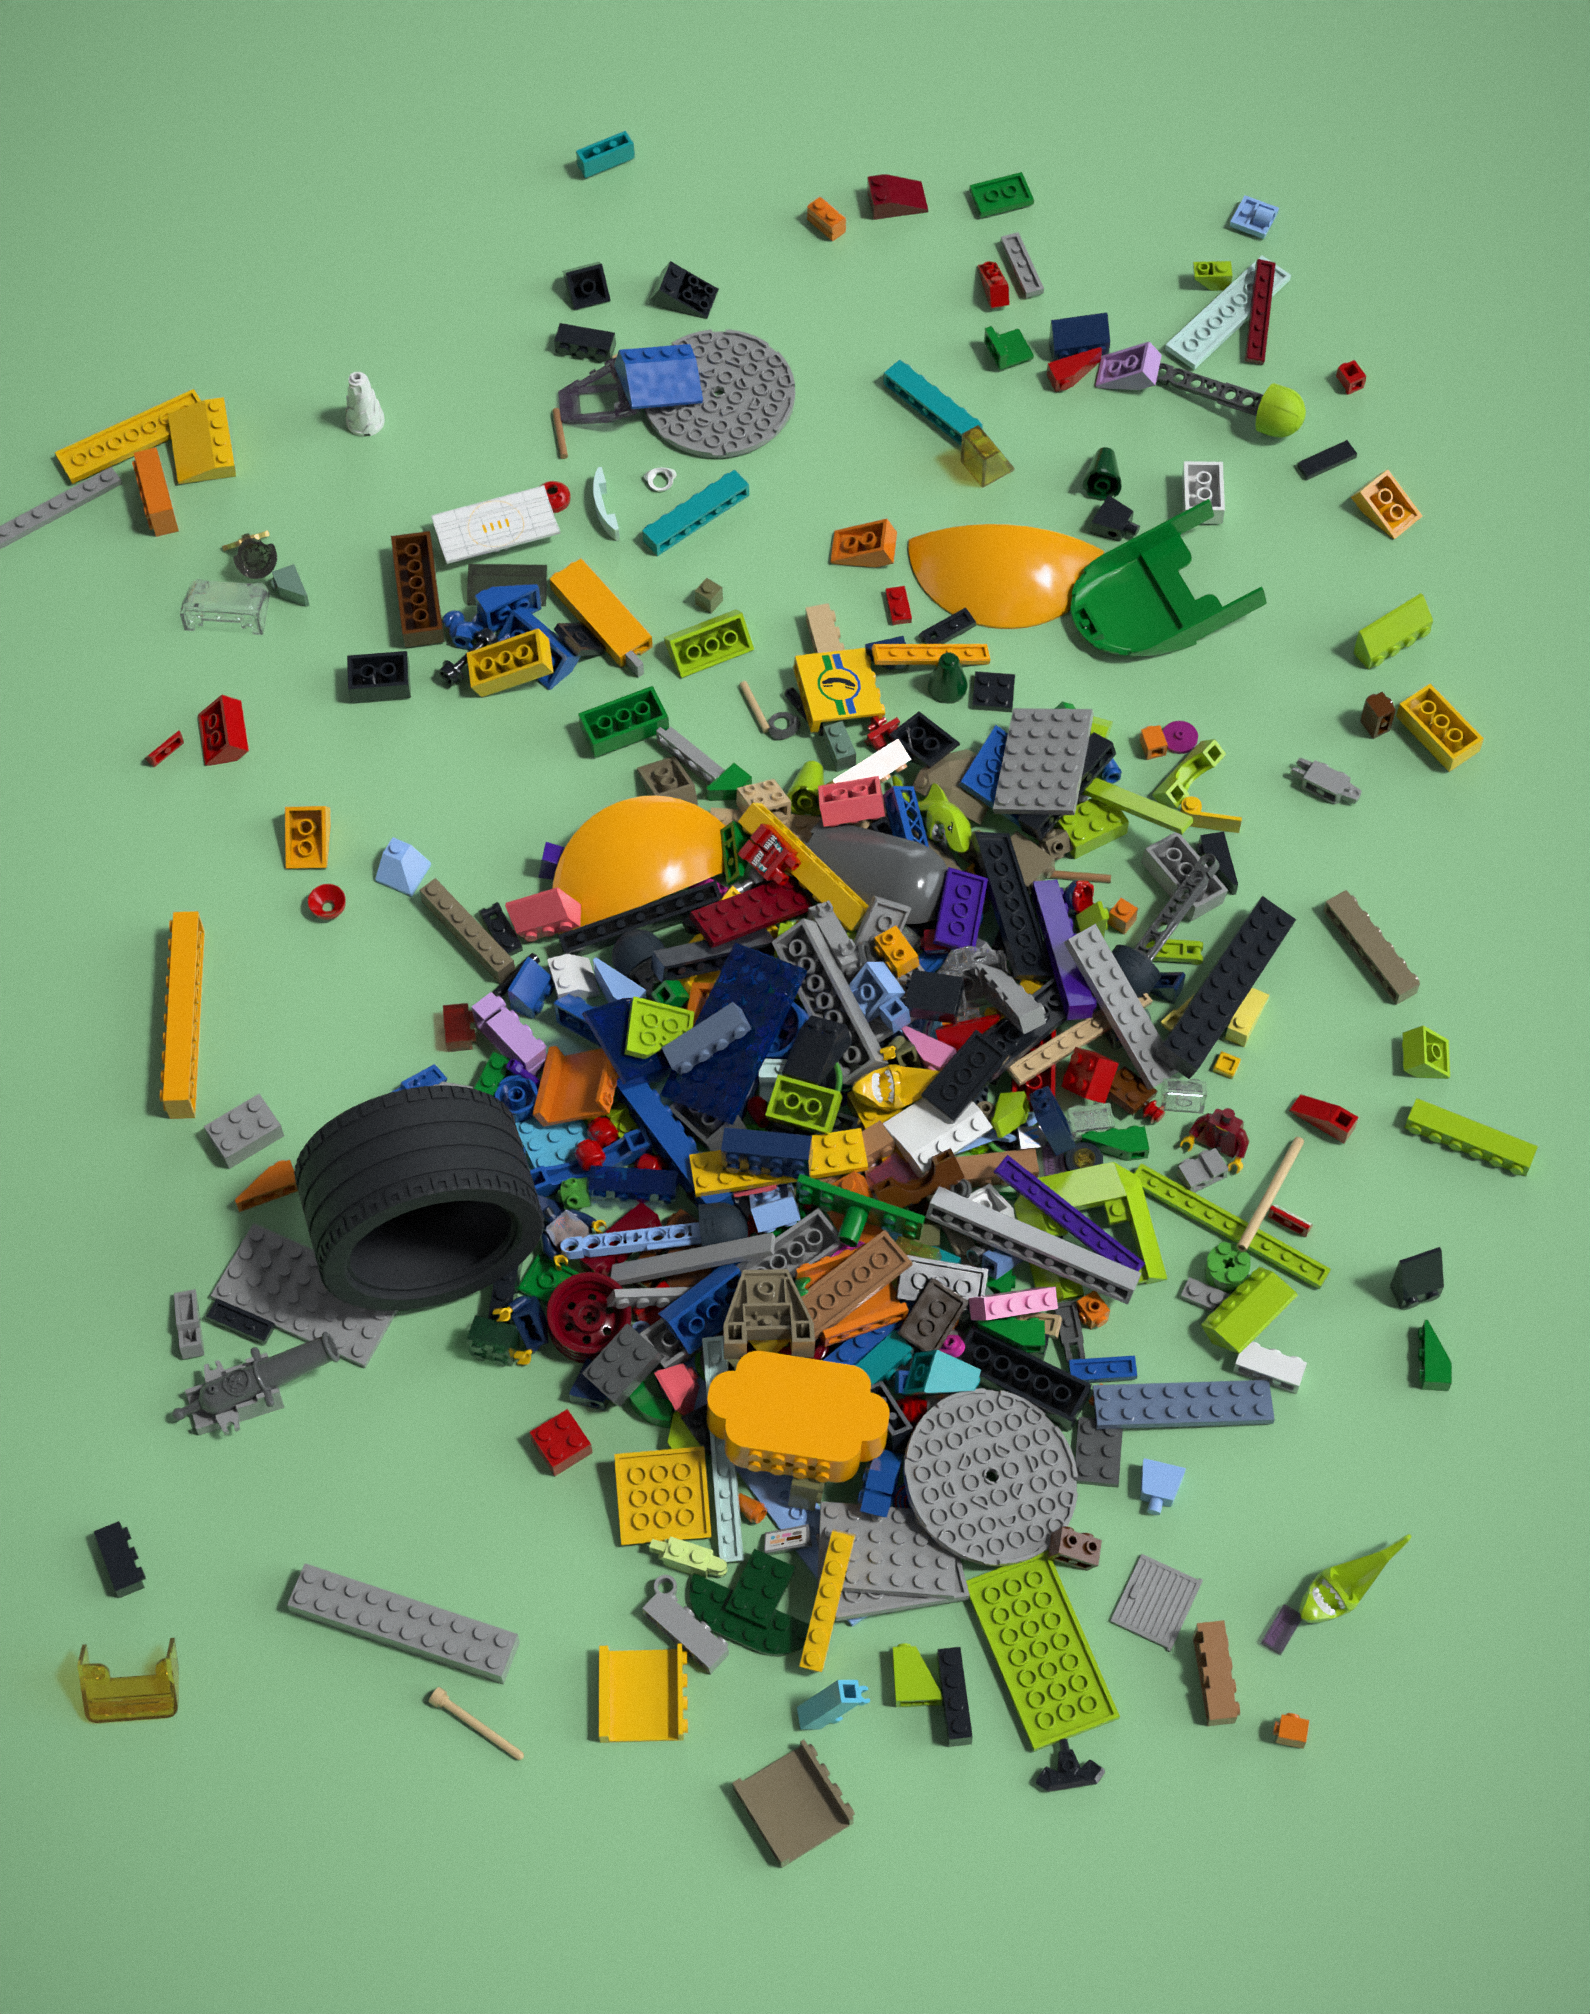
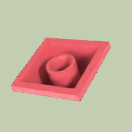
M682 1363L654 1373L677 1412L684 1416L694 1410L700 1386L696 1380L699 1377L693 1367L689 1368Z

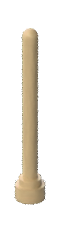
M438 1687L429 1699V1703L436 1708L438 1706L446 1708L515 1759L522 1760L524 1758L522 1751L449 1700L447 1692L441 1687Z

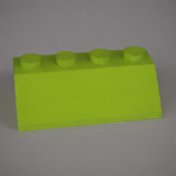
M1422 593L1418 594L1358 632L1353 653L1368 670L1374 666L1381 665L1386 658L1394 657L1401 649L1410 647L1420 637L1424 638L1431 632L1433 618Z
M737 609L663 637L669 656L681 678L754 650L743 613Z
M1258 1267L1207 1317L1201 1326L1212 1344L1240 1354L1298 1294L1273 1271Z

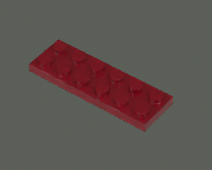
M788 875L789 880L783 886L772 881L694 910L690 913L689 918L711 948L808 912V909L813 907V905L791 875Z

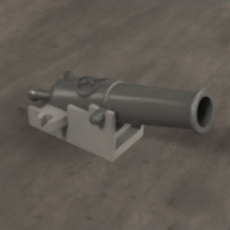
M324 1331L321 1337L268 1357L267 1352L260 1354L259 1349L253 1347L250 1351L252 1357L245 1359L246 1363L225 1370L219 1360L215 1361L217 1366L215 1370H210L209 1363L205 1364L204 1374L206 1383L186 1389L185 1393L189 1405L183 1408H175L172 1412V1417L180 1421L192 1413L198 1435L222 1429L223 1433L227 1435L229 1434L227 1427L230 1425H234L236 1432L240 1431V1422L285 1408L279 1390L280 1386L331 1361L337 1363L339 1361L337 1346L331 1335Z

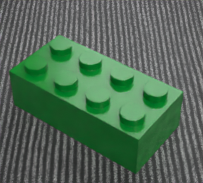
M653 686L578 713L580 728L594 757L654 736L659 727L665 731L669 728L668 715Z

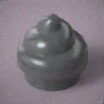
M961 1179L956 1185L950 1186V1191L969 1198L972 1187L968 1180Z

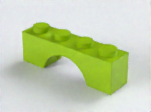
M1215 739L1201 741L1154 791L1153 797L1162 805L1172 809L1178 808L1182 801L1190 795L1187 792L1189 786L1200 775L1214 768L1226 755L1225 751Z

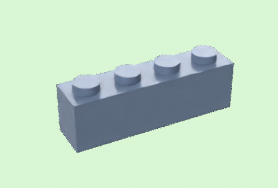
M732 1002L662 1047V1050L671 1068L681 1075L692 1070L700 1062L708 1060L717 1051L725 1049L734 1040L745 1036L751 1030V1027L742 1009Z

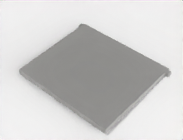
M1141 1554L1110 1622L1167 1648L1166 1651L1170 1652L1203 1580L1201 1578H1193Z

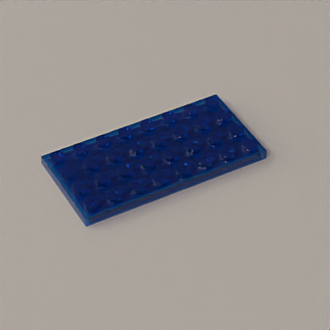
M734 943L694 1027L734 1002L742 1009L751 1030L742 1038L728 1044L725 1049L712 1054L708 1060L695 1065L687 1073L680 1075L672 1069L660 1095L733 1125L808 971L794 964Z

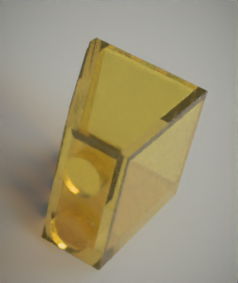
M979 425L962 434L961 463L982 488L1014 471L1013 465Z

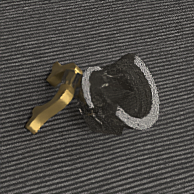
M268 530L255 535H250L249 533L241 535L242 538L238 539V541L222 546L223 551L239 546L238 553L233 557V560L239 572L248 578L259 579L266 577L274 570L277 563V551L274 544L269 543L265 545L259 540L270 535Z

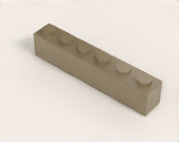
M436 878L419 890L422 903L499 984L515 971L514 960Z
M1345 890L1327 900L1323 910L1394 1003L1397 1005L1417 994L1420 985L1418 977L1407 968L1405 960L1396 954L1393 945L1385 940L1380 928L1374 926L1368 913L1363 911L1358 905L1357 899Z

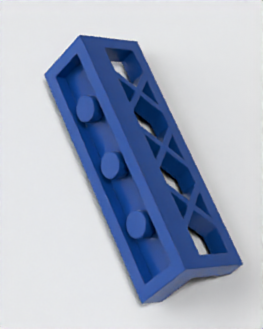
M892 786L883 794L893 836L915 841L929 847L914 786ZM902 793H908L909 803L902 797ZM907 810L914 815V821L907 816ZM912 828L918 832L919 839L912 835Z

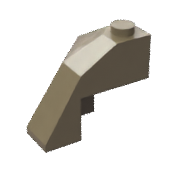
M968 749L949 753L930 769L922 768L912 785L915 791L927 797L932 784H938L949 802L958 807L967 818L981 824L989 809L988 805L958 786L977 755Z

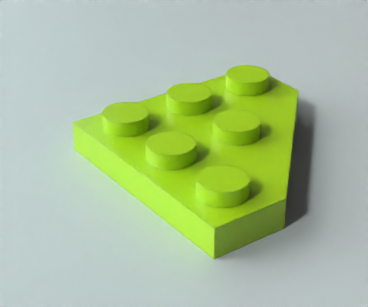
M633 996L630 1005L624 1054L646 1059L662 1050V1047L693 1028L694 1011Z

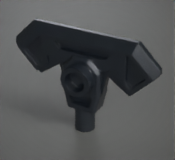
M1068 1739L1059 1740L1060 1751L1058 1752L1057 1771L1046 1766L1036 1779L1038 1786L1047 1792L1098 1784L1105 1774V1769L1090 1759L1080 1767L1073 1749L1069 1748Z

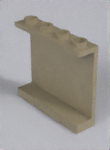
M804 1739L800 1741V1747L743 1782L741 1778L732 1782L734 1792L781 1868L848 1828L854 1822L853 1816L855 1813L848 1802L846 1804L840 1797L843 1794L836 1783H831L828 1778L830 1773L824 1763L819 1764L816 1759L818 1754L811 1743L808 1745Z

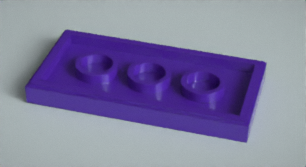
M948 867L933 939L934 944L973 955L976 948L988 878Z

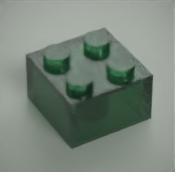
M475 1315L467 1336V1343L470 1355L474 1359L479 1361H485L486 1359L493 1361L494 1364L501 1367L506 1365L512 1367L515 1360L514 1354L520 1346V1338L516 1326Z

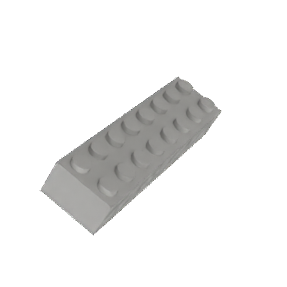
M802 919L773 940L772 944L809 1017L813 1015L847 1025L852 1045L838 1063L842 1071L843 1084L853 1086L854 1082L860 1077L886 1066L888 1061H883L884 1055L880 1053L881 1047L817 923Z

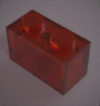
M468 1003L443 1005L447 1051L473 1050L472 1042L476 1041L475 1029H471V1023L475 1022L473 1012L469 1010Z

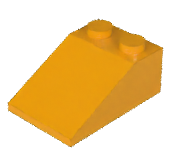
M1388 469L1378 474L1351 496L1361 512L1393 540L1422 517V514Z
M285 807L286 869L327 868L331 829L330 807Z

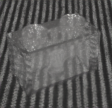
M1097 1102L1093 1105H1074L1068 1108L1067 1120L1074 1140L1081 1139V1134H1085L1088 1131L1103 1132L1115 1127L1110 1103Z

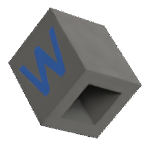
M1040 1126L1019 1127L1011 1132V1135L1017 1138V1140L1012 1141L1013 1150L1035 1148L1037 1151L1045 1147L1046 1136Z

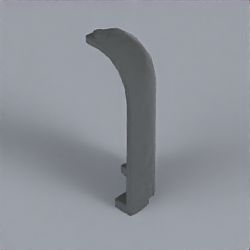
M821 819L810 832L812 835L808 843L804 842V844L868 906L874 895L909 906L911 911L905 924H919L938 918L946 870L948 868L944 860L933 849L915 841L846 823L835 827H824ZM793 876L794 881L809 901L819 903L812 897L813 894L801 887L798 883L799 880Z

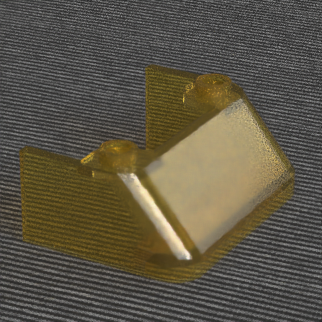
M170 1638L166 1658L157 1662L155 1668L156 1675L115 1678L110 1677V1671L104 1664H90L87 1644H82L77 1668L84 1712L90 1722L106 1723L170 1718L177 1713L179 1706V1664L175 1638Z

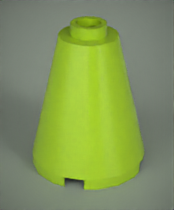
M816 761L805 762L786 794L791 800V811L797 815L811 814V816H817L821 814L818 786L825 784L823 766Z

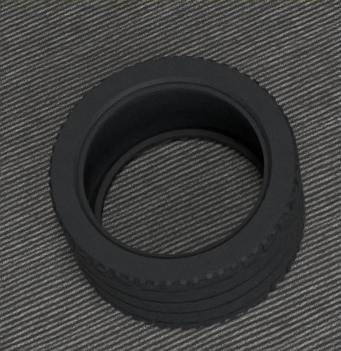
M449 1085L422 1086L372 1098L344 1111L322 1126L305 1144L296 1160L295 1181L322 1283L336 1298L354 1306L373 1310H409L434 1306L470 1295L495 1283L518 1267L536 1247L543 1233V1212L512 1112L498 1098L476 1089Z

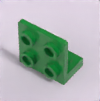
M992 326L985 328L984 343L999 370L1034 358L1020 329L999 335Z

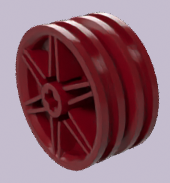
M594 1272L579 1273L564 1280L552 1293L547 1307L548 1332L553 1345L566 1358L582 1364L585 1363L587 1358L593 1361L627 1323L631 1326V1306L623 1309L612 1307L614 1309L612 1314H608L605 1311L608 1308L606 1299L614 1289H623L612 1278ZM595 1295L596 1300L588 1299V1296ZM575 1303L576 1307L570 1310L568 1304ZM587 1318H592V1324H587ZM565 1326H572L573 1329L566 1331ZM603 1330H611V1334L608 1336L604 1335ZM586 1336L591 1338L589 1344H584L582 1341Z

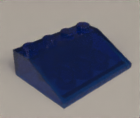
M622 998L582 1013L623 1084L661 1082L674 1071L663 1050L646 1059L624 1054L632 998Z

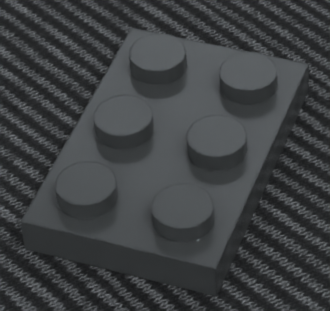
M1079 1417L1075 1455L1078 1477L1074 1478L1077 1484L1118 1488L1123 1428L1096 1429L1095 1418Z

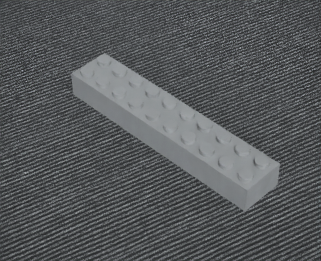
M818 1208L775 1238L774 1255L742 1261L737 1267L741 1272L743 1270L788 1269L793 1281H795V1272L799 1266L805 1263L813 1264L823 1257L832 1256L844 1245L837 1241L838 1232ZM662 1319L640 1333L665 1356L658 1364L661 1369L684 1364L703 1350L702 1345L689 1355L669 1331ZM723 1330L714 1337L723 1336Z
M306 1563L302 1568L287 1604L292 1614L503 1685L520 1643L516 1633Z

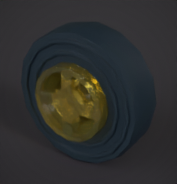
M1086 1142L1075 1144L1076 1147L1068 1150L1065 1156L1067 1171L1103 1164L1101 1151L1095 1145Z

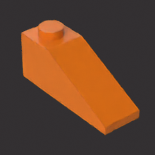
M282 1160L276 1162L235 1199L239 1212L297 1192L298 1189L291 1161Z

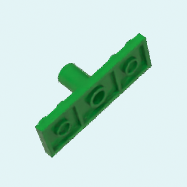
M799 1174L796 1185V1199L806 1205L814 1204L819 1206L820 1209L827 1212L834 1211L845 1215L836 1238L841 1244L848 1247H856L865 1223L881 1227L882 1230L888 1233L896 1232L902 1234L904 1238L909 1240H920L925 1216Z

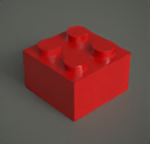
M1075 1046L1061 1087L1085 1099L1105 1104L1119 1063L1094 1051Z
M568 1409L529 1432L531 1442L554 1476H557L593 1453L590 1441Z

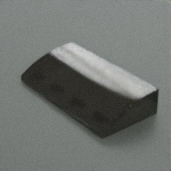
M468 564L467 605L476 606L475 595L491 587L537 584L540 592L541 606H546L548 586L547 565Z

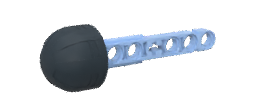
M716 1202L699 1204V1222L595 1234L584 1238L582 1236L570 1237L563 1240L560 1247L562 1255L567 1257V1259L702 1244L703 1247L747 1238L748 1225L744 1215L735 1206ZM677 1233L685 1234L682 1238L674 1237ZM655 1236H663L659 1241L652 1240ZM612 1241H619V1242H620V1243H619L618 1245H616V1246H610V1245H609V1243L612 1242ZM589 1244H598V1246L593 1249L587 1248ZM569 1246H576V1249L573 1251L565 1250Z

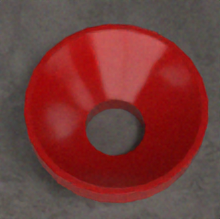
M548 481L540 485L545 486L546 493L552 487L558 490L555 494L547 493L553 513L561 512L568 507L571 496L565 484L559 481Z
M333 884L317 886L308 897L309 909L319 919H334L345 909V894L340 887ZM326 903L334 904V908L331 911H324L322 908Z

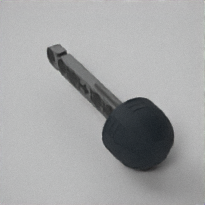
M1205 854L1198 860L1194 870L1188 874L1134 949L1121 944L1116 945L1113 949L1112 954L1138 998L1143 997L1145 993L1149 994L1161 978L1160 971L1152 963L1153 959L1207 886L1209 878L1212 879L1217 872L1219 863L1213 854ZM1213 861L1210 867H1204L1207 862ZM1202 877L1200 882L1192 883L1195 878ZM1185 893H1190L1187 899H1181ZM1167 925L1164 931L1158 932L1159 927ZM1149 942H1155L1153 947L1146 948Z

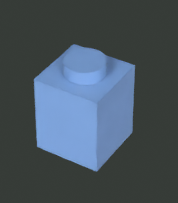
M896 995L879 1007L881 1020L893 1033H896L911 1022L909 1009Z

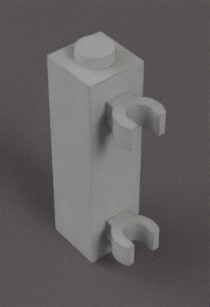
M828 900L827 902L810 907L807 920L817 923L843 975L855 974L859 971L861 962L856 951V945L847 936L833 912L834 908Z

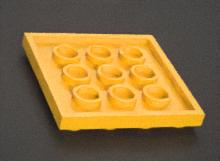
M704 1446L614 1454L621 1545L651 1543L652 1539L664 1542L665 1539H670V1537L680 1540L712 1537Z

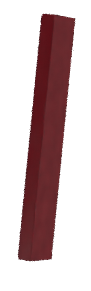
M1257 259L1255 264L1245 353L1246 362L1259 365L1265 363L1276 266L1275 262Z

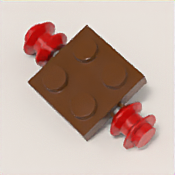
M1125 1066L1115 1073L1107 1096L1109 1099L1132 1116L1142 1108L1143 1118L1151 1117V1124L1155 1121L1158 1123L1165 1115L1163 1111L1164 1106L1157 1107V1101H1151L1158 1092L1155 1088L1148 1090L1143 1080Z

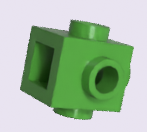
M587 1177L569 1178L562 1181L561 1190H558V1199L560 1203H563L564 1209L580 1210L581 1208L591 1206L592 1195Z

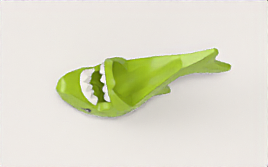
M897 776L892 777L893 786H903L902 781ZM933 783L928 796L923 801H917L921 817L927 818L928 833L926 834L933 842L945 840L954 851L964 854L969 849L972 830L970 823L964 813L948 801L938 784ZM902 793V797L909 803L910 799L907 794ZM938 824L944 826L942 829L943 833L938 838L935 835H937L936 831L939 829Z
M1405 1535L1378 1552L1326 1568L1320 1572L1302 1597L1299 1608L1301 1619L1308 1623H1321L1338 1618L1354 1610L1386 1564L1410 1541L1411 1535Z

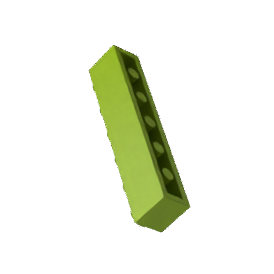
M1418 1098L1414 1102L1404 1127L1413 1134H1421L1433 1142H1441L1453 1150L1463 1151L1475 1159H1483L1495 1167H1503L1515 1175H1523L1525 1177L1538 1148L1534 1144Z

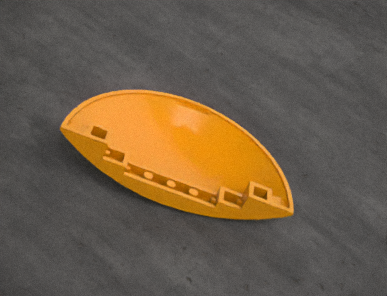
M1008 524L951 527L909 539L910 563L919 584L926 594L953 615L966 607L975 619L976 625L996 629H1021L1038 626L1071 610L1072 590L1076 580H1079L1084 569L1093 560L1104 554L1103 550L1065 534L1034 527Z
M641 796L614 803L589 818L571 837L557 864L552 889L558 887L581 904L580 927L640 907L724 872L725 865L720 830L725 825L701 807L672 797Z

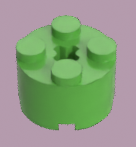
M1221 1242L1214 1247L1208 1254L1204 1269L1209 1286L1226 1293L1235 1291L1248 1278L1251 1267L1250 1255L1247 1252L1239 1251L1236 1244Z

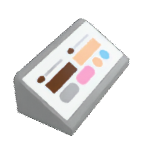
M809 1524L765 1532L764 1551L768 1555L812 1547Z

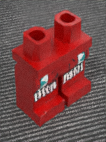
M761 823L750 837L752 840L746 842L738 855L755 867L766 880L783 886L789 880L784 870L788 867L791 871H795L801 865L800 860L796 856L798 852L792 848L772 825Z

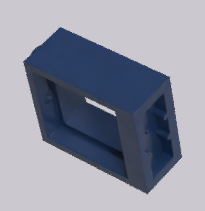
M1049 1086L1037 1089L1029 1094L1035 1118L1056 1156L1075 1148L1076 1145L1069 1122Z

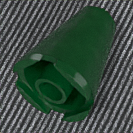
M1102 447L1097 450L1083 479V489L1087 491L1089 497L1095 500L1105 501L1108 495L1116 497L1122 487L1115 452L1108 447Z
M947 652L940 656L928 680V691L936 701H945L946 704H952L964 698L968 682L958 656Z

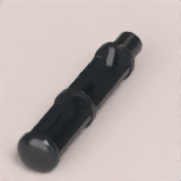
M789 687L784 692L785 697L788 698L808 723L801 696L793 687ZM822 722L820 723L819 732H817L820 736H823Z

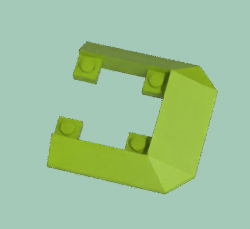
M1109 1162L1038 1178L1078 1211L1104 1205L1109 1225L1129 1221L1138 1257L1145 1263L1139 1271L1141 1276L1138 1284L1146 1283L1147 1285L1167 1280L1139 1176L1115 1162ZM1020 1194L1014 1204L1017 1220L1056 1237L1068 1234V1231ZM1029 1262L1035 1288L1056 1287L1057 1303L1084 1296L1081 1284L1065 1277H1059L1058 1274Z

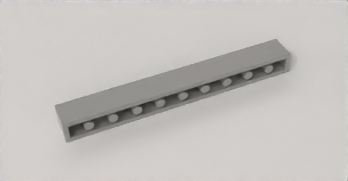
M940 1186L930 1202L925 1217L1127 1305L1141 1276V1273Z

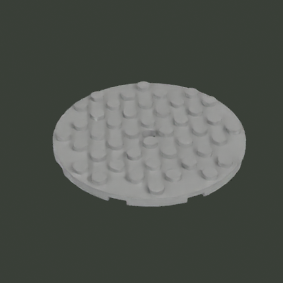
M712 329L699 331L672 342V345H691L697 361L703 403L644 408L651 426L665 441L682 451L698 456L714 458L732 457L762 447L776 437L785 427L795 404V381L790 366L784 357L772 349L769 343L751 334L726 329L725 332H712ZM717 391L724 392L722 395L716 396V394H714V392Z
M981 1388L975 1389V1391H963L950 1395L938 1402L915 1426L909 1438L904 1456L903 1473L907 1497L915 1516L927 1533L938 1544L954 1555L970 1562L988 1566H1007L1022 1563L1036 1557L1049 1548L1051 1532L1060 1529L1062 1526H1068L1078 1497L1077 1481L1074 1480V1478L1078 1477L1075 1459L1058 1426L1055 1427L1045 1416L1046 1413L1036 1405L1020 1396L1002 1390L998 1392ZM988 1471L996 1475L995 1482L985 1478Z

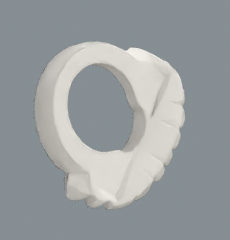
M660 467L647 471L644 479L648 481L649 486L653 490L664 492L672 486L673 479L677 475L673 469ZM656 474H665L669 480L667 486L658 488L653 484Z

